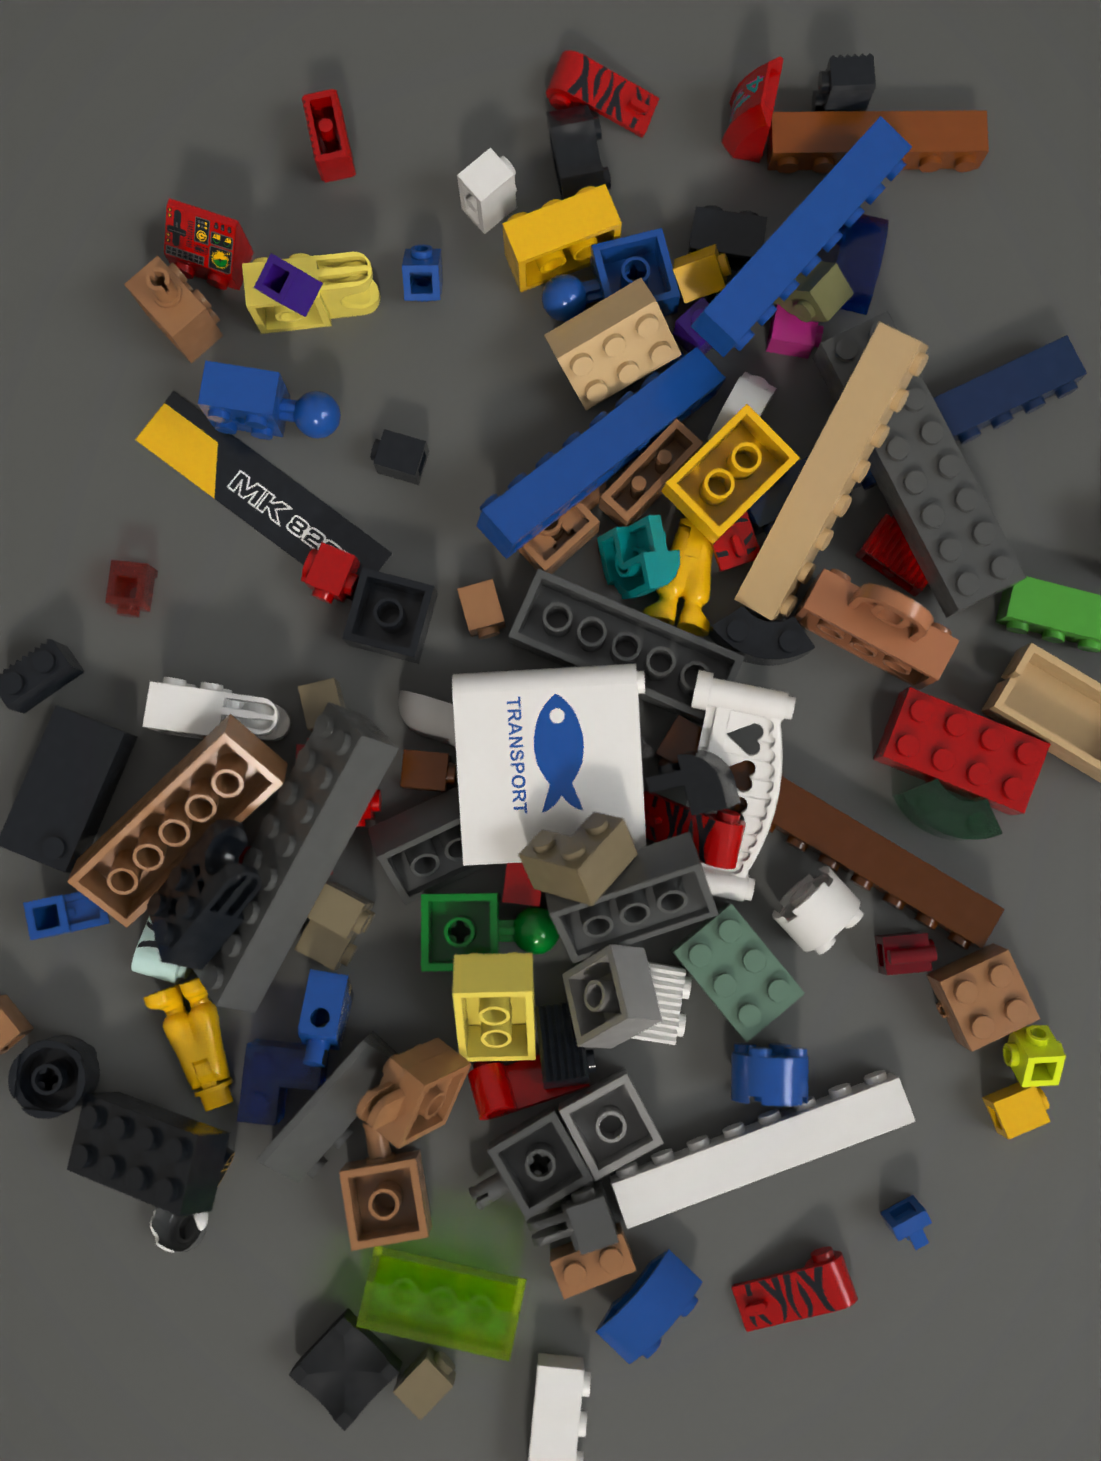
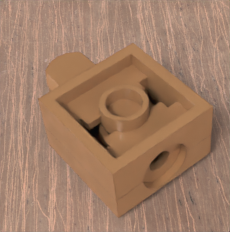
M606 482L518 550L536 571L539 568L553 574L599 532L600 521L592 514L591 510L599 504L600 496L606 491Z
M439 1038L424 1044H418L401 1054H394L387 1060L382 1069L384 1075L380 1085L366 1092L357 1106L356 1114L361 1120L367 1122L368 1126L379 1132L399 1149L446 1124L471 1063Z

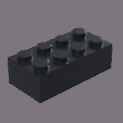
M121 1092L86 1093L67 1170L176 1216L212 1212L230 1132Z

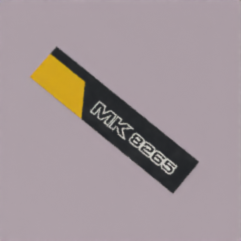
M174 391L135 439L302 565H304L308 554L313 548L319 549L321 542L355 555L360 562L356 573L359 577L362 567L379 571L393 554L234 435L215 430V427L211 425L203 412ZM354 592V594H353L352 596H350V595H348V594H347V596H346V597H347L349 600H351L352 602H353V598H354L355 592Z

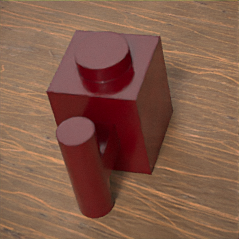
M917 931L874 936L878 972L881 974L897 975L932 971L931 962L937 961V950L933 940L928 938V933Z

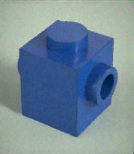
M425 244L405 249L402 262L404 301H441L443 287L441 249H432L430 245Z

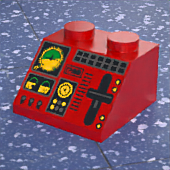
M169 198L166 206L164 255L169 263L173 262L187 279H193L196 276L205 279L208 284L217 289L227 290V287L240 291L244 280L242 263H250L254 251L239 221Z

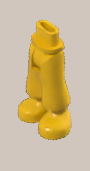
M685 516V518L680 519L670 549L680 550V566L677 575L668 585L657 589L659 600L647 606L643 613L673 626L676 619L678 599L682 597L684 599V606L678 619L677 628L696 636H707L709 634L710 622L702 612V608L710 599L713 550L710 541Z
M196 977L143 997L147 1008L163 1010L166 1017L163 1021L164 1033L176 1053L191 1089L195 1090L193 1092L194 1096H200L204 1110L209 1111L233 1102L234 1100L229 1088L233 1080L230 1077L223 1047L218 1011L215 1004L209 1000L208 992L199 978ZM183 996L190 1003V1013L187 1012L184 1006Z

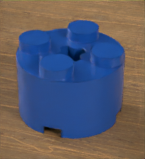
M734 1043V1051L731 1053L732 1101L749 1104V1097H754V1101L761 1102V1105L799 1106L803 1105V1102L808 1103L809 1055H807V1048L791 1047V1044L769 1043V1048L756 1047V1044Z

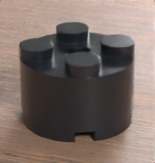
M59 1035L38 1041L27 1047L13 1061L8 1076L9 1091L13 1099L16 1098L23 1107L22 1110L32 1117L50 1119L70 1112L83 1104L86 1093H94L100 1077L97 1052L92 1045L77 1037ZM52 1070H54V1073L58 1075V1078L52 1076Z

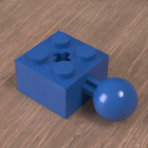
M662 228L591 245L590 264L594 276L593 280L582 282L573 275L559 274L552 277L542 291L544 310L551 318L561 322H567L582 313L587 304L602 301L634 282L630 278L637 280L641 277L656 299L663 316L677 313L680 293Z
M205 360L198 405L211 425L219 432L236 434L237 430L251 432L253 437L271 440L273 436H284L286 421L295 422L298 429L304 435L320 439L331 435L340 423L341 412L339 405L332 396L325 392L311 391L302 395L298 401L291 400L280 372Z

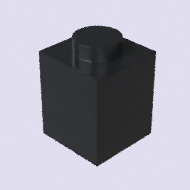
M384 429L381 440L376 439L374 441L370 458L374 461L373 464L378 474L419 485L429 449L424 440Z

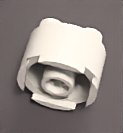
M829 866L819 868L818 870L822 875L815 879L810 874L801 879L780 900L779 903L783 906L782 911L778 913L774 910L772 914L777 923L803 951L815 950L819 955L825 953L834 945L836 941L834 937L844 927L847 929L853 927L861 920L864 914L859 909L860 900Z

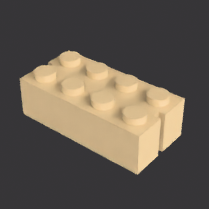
M1032 642L1017 649L1001 676L1005 680L997 683L981 712L1005 726L1050 743L1048 752L1101 783V683Z

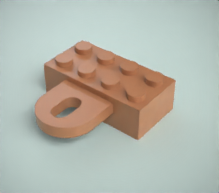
M824 568L810 584L794 614L803 628L919 690L940 679L960 640L951 636L952 632L950 629L933 622V616L922 605L884 586L864 584L859 587L850 582V576L837 569L829 571Z

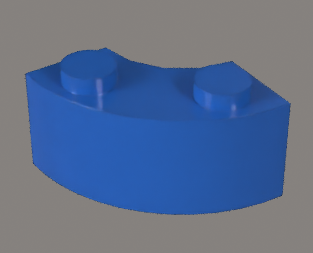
M668 1249L650 1261L632 1286L612 1303L595 1332L628 1364H631L642 1355L648 1359L660 1346V1338L668 1331L680 1315L685 1317L694 1309L698 1302L695 1294L703 1281Z

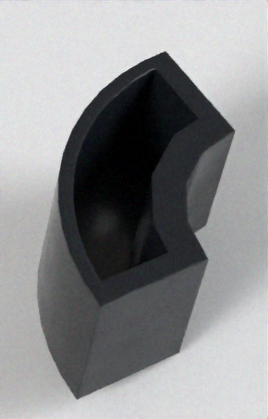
M588 104L546 112L552 156L561 199L564 200L572 197L579 190L587 186L598 187L606 184L607 189H611L608 167H602L597 140L602 139L599 117L592 116Z
M741 606L712 625L708 634L717 645L745 656L744 662L762 666L782 665L793 662L807 655L815 648L795 616L782 622H766L754 617L744 606Z

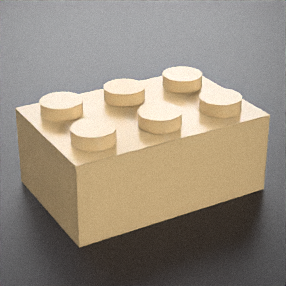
M641 277L544 335L585 410L592 408L682 355L656 299Z

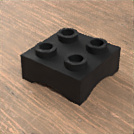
M347 1308L295 1363L289 1376L298 1385L310 1392L325 1407L333 1420L345 1431L372 1399L400 1372L402 1361Z

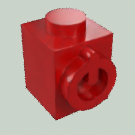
M321 542L318 550L313 548L308 554L303 566L301 581L313 590L311 596L329 604H332L334 599L344 603L347 594L352 596L357 588L359 575L356 573L360 562L355 555Z

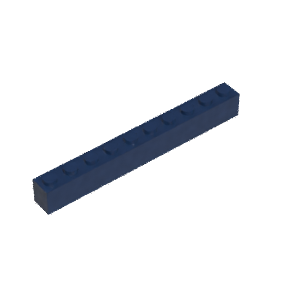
M1066 335L942 393L933 399L955 441L959 440L962 445L982 434L980 430L992 425L993 429L1004 426L1014 419L1013 414L1024 410L1025 414H1029L1046 404L1045 399L1056 395L1057 399H1061L1078 389L1077 383L1087 372L1070 339ZM808 457L797 461L747 510L755 536L762 532H765L766 536H768ZM870 469L862 482H856L852 490L860 486L867 490L878 485Z

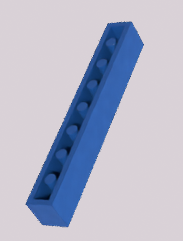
M880 116L703 310L690 327L723 358L733 347L740 352L755 335L750 328L756 322L763 326L776 312L777 308L773 305L774 301L778 297L785 301L800 285L795 280L801 272L806 277L822 260L817 253L822 248L828 253L842 238L843 234L839 231L841 226L844 224L849 229L865 212L860 205L864 201L871 205L886 188L881 183L886 177L891 182L907 165L902 158L912 146Z
M698 347L686 355L681 352L682 355L670 361L666 367L667 370L659 374L657 371L652 373L642 383V389L633 394L632 391H629L622 396L616 403V408L609 414L606 411L598 414L589 424L590 428L582 434L579 431L573 433L563 443V449L555 455L552 452L544 455L535 465L536 469L528 475L523 472L515 477L507 487L509 490L501 496L493 494L483 502L479 508L481 513L476 526L506 559L642 454L676 418L683 422L716 396L726 377Z

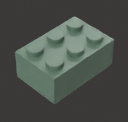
M726 903L718 909L719 915L706 919L672 947L670 951L681 965L686 968V971L745 1042H748L801 998L805 992L732 904Z

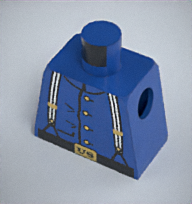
M310 969L298 1026V1035L302 1043L307 1045L303 1064L324 1068L326 1067L329 1049H341L354 996L348 975ZM328 1023L326 1026L318 1028L321 1024Z

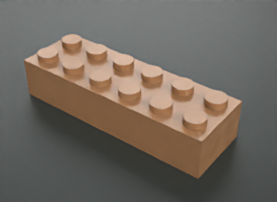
M229 714L76 860L67 882L128 928L147 910L150 897L160 889L169 877L172 869L178 866L207 828L215 821L222 819L243 822L284 784L288 763L234 716Z

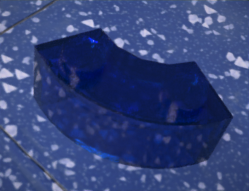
M862 214L849 229L844 224L839 229L843 236L836 243L833 263H837L854 292L840 309L867 315L882 263L889 220Z

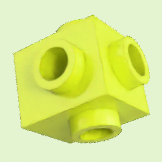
M1048 1025L1025 1026L1010 1033L1008 1043H1005L1003 1046L1004 1061L1007 1066L1011 1067L1021 1087L1059 1085L1066 1055L1062 1044L1056 1040Z

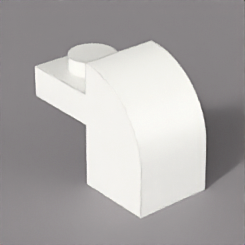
M744 372L727 398L707 439L710 440L746 404L761 417L777 388L768 384L760 376Z

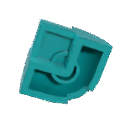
M647 515L629 526L615 527L597 537L607 584L614 585L622 595V599L638 598L668 585L677 575L680 566V550H667L666 533L663 529L661 515Z

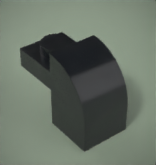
M695 750L677 755L679 762L659 766V774L646 778L650 793L684 785L691 816L726 809L740 803L736 782L731 769L723 759L708 751Z

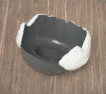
M157 1208L153 1211L154 1216L151 1217L150 1229L155 1236L158 1247L166 1252H187L194 1249L204 1238L207 1231L209 1212L176 1216Z

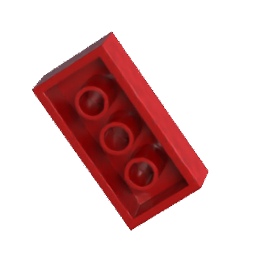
M909 687L899 692L873 760L1005 814L1018 815L1025 813L1051 744Z

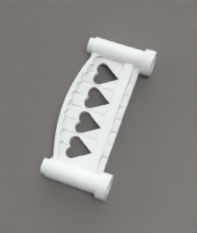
M699 670L691 705L692 708L706 710L698 750L708 751L719 756L728 766L745 760L751 761L755 765L754 773L749 776L752 780V786L745 791L737 788L739 797L744 798L748 805L741 812L746 826L736 868L721 869L702 862L701 864L712 896L740 902L744 900L751 901L756 879L749 878L748 872L767 837L780 792L783 763L781 722L783 719H792L796 697L789 696L787 692L713 678L714 673ZM751 724H759L763 728L762 736L757 739L760 744L759 751L755 754L746 753L727 733ZM717 811L707 812L705 814L717 813Z

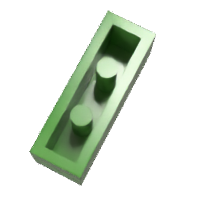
M1028 576L1002 592L995 622L1006 625V630L1017 634H1028L1031 631L1042 634V639L1048 642L1064 643L1066 640L1077 643V648L1083 651L1095 653L1101 651V595Z

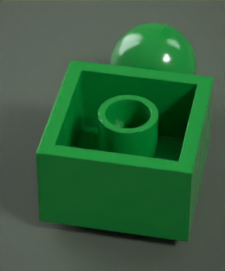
M499 893L421 894V971H453L454 955L470 953L500 954L499 942H515L524 952L540 955L550 951L560 937L549 914V910L544 907L532 906L526 908L515 919H499ZM459 921H464L465 927L471 930V934L466 935L463 942L459 941L458 935L451 932L452 928L458 926Z

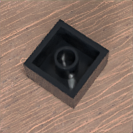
M362 567L342 639L352 647L419 664L438 596L435 586Z

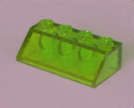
M377 1246L374 1247L356 1327L510 1362L527 1279L389 1247Z

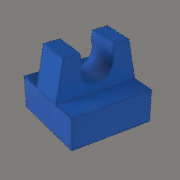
M914 1195L880 1212L885 1224L898 1241L904 1238L910 1240L915 1250L929 1244L922 1228L930 1225L932 1221L926 1209Z

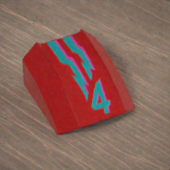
M781 56L749 73L732 93L729 102L732 109L728 129L724 133L721 142L732 158L756 163L761 161L771 126L784 60Z

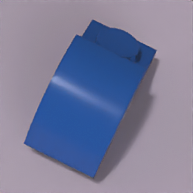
M81 892L62 894L23 903L30 940H39L111 924L109 914Z

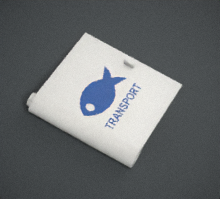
M636 663L452 675L463 866L521 863L522 861L518 854L542 829L572 836L593 812L624 818L635 848L639 849L646 846L638 694H645L644 671H637Z

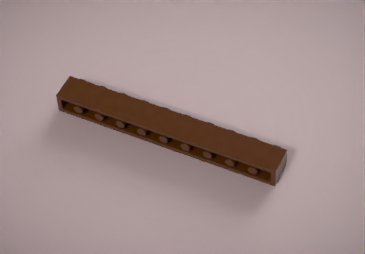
M678 715L653 755L660 759L657 765L663 766L679 762L677 755L698 750L702 728ZM745 760L729 766L734 775L736 787L742 791L748 790L752 786V780L749 776L755 771L754 763ZM782 776L778 802L769 833H773L775 829L788 836L785 842L803 853H805L807 848L820 855L817 861L822 865L829 866L835 872L841 868L852 875L850 881L866 891H870L873 887L885 894L882 900L900 911L905 906L917 913L914 919L931 930H935L938 926L950 933L947 939L965 950H968L969 946L984 947L1004 912V908ZM739 797L740 803L729 807V809L741 814L748 804L744 798Z

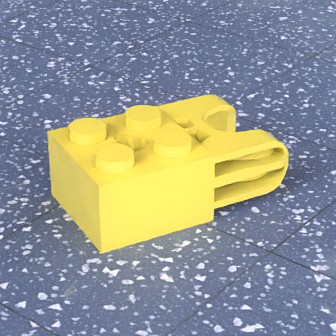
M359 252L318 256L297 253L287 259H282L323 283L306 317L283 306L254 288L268 260L267 257L257 258L251 263H242L246 307L261 334L332 326L331 319L371 314L380 303L378 286L372 280L373 270L371 263L364 254Z

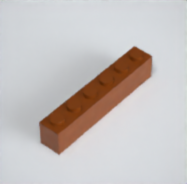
M987 110L773 112L767 137L768 170H778V172L785 174L793 173L797 170H813L816 173H828L881 116L912 146L902 158L907 164L902 170L919 169L922 172L929 173L939 169H955L958 172H969L979 169L989 152Z

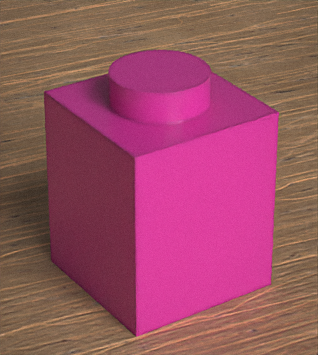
M777 304V310L771 319L766 352L808 359L813 348H818L821 343L824 326L818 325V322L814 321L803 322Z

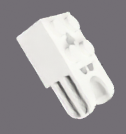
M164 677L163 683L150 681L143 727L162 734L204 739L231 714L260 740L279 741L286 737L290 731L291 718L288 712L268 699L233 694L232 690L224 689L223 685L201 682L200 688H196V685L188 684L186 680L172 677Z

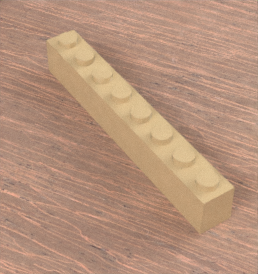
M882 322L878 323L734 600L771 621L781 620L784 616L788 617L792 613L798 602V598L795 595L801 583L806 584L815 571L816 565L813 564L816 555L819 550L824 551L833 537L834 531L831 528L837 516L842 517L851 504L852 497L849 494L856 482H862L869 471L871 462L868 459L875 447L879 448L884 443L890 427L886 426L893 412L898 413L904 406L909 395V391L906 390L913 375L919 376L928 360V355L925 353L929 346Z

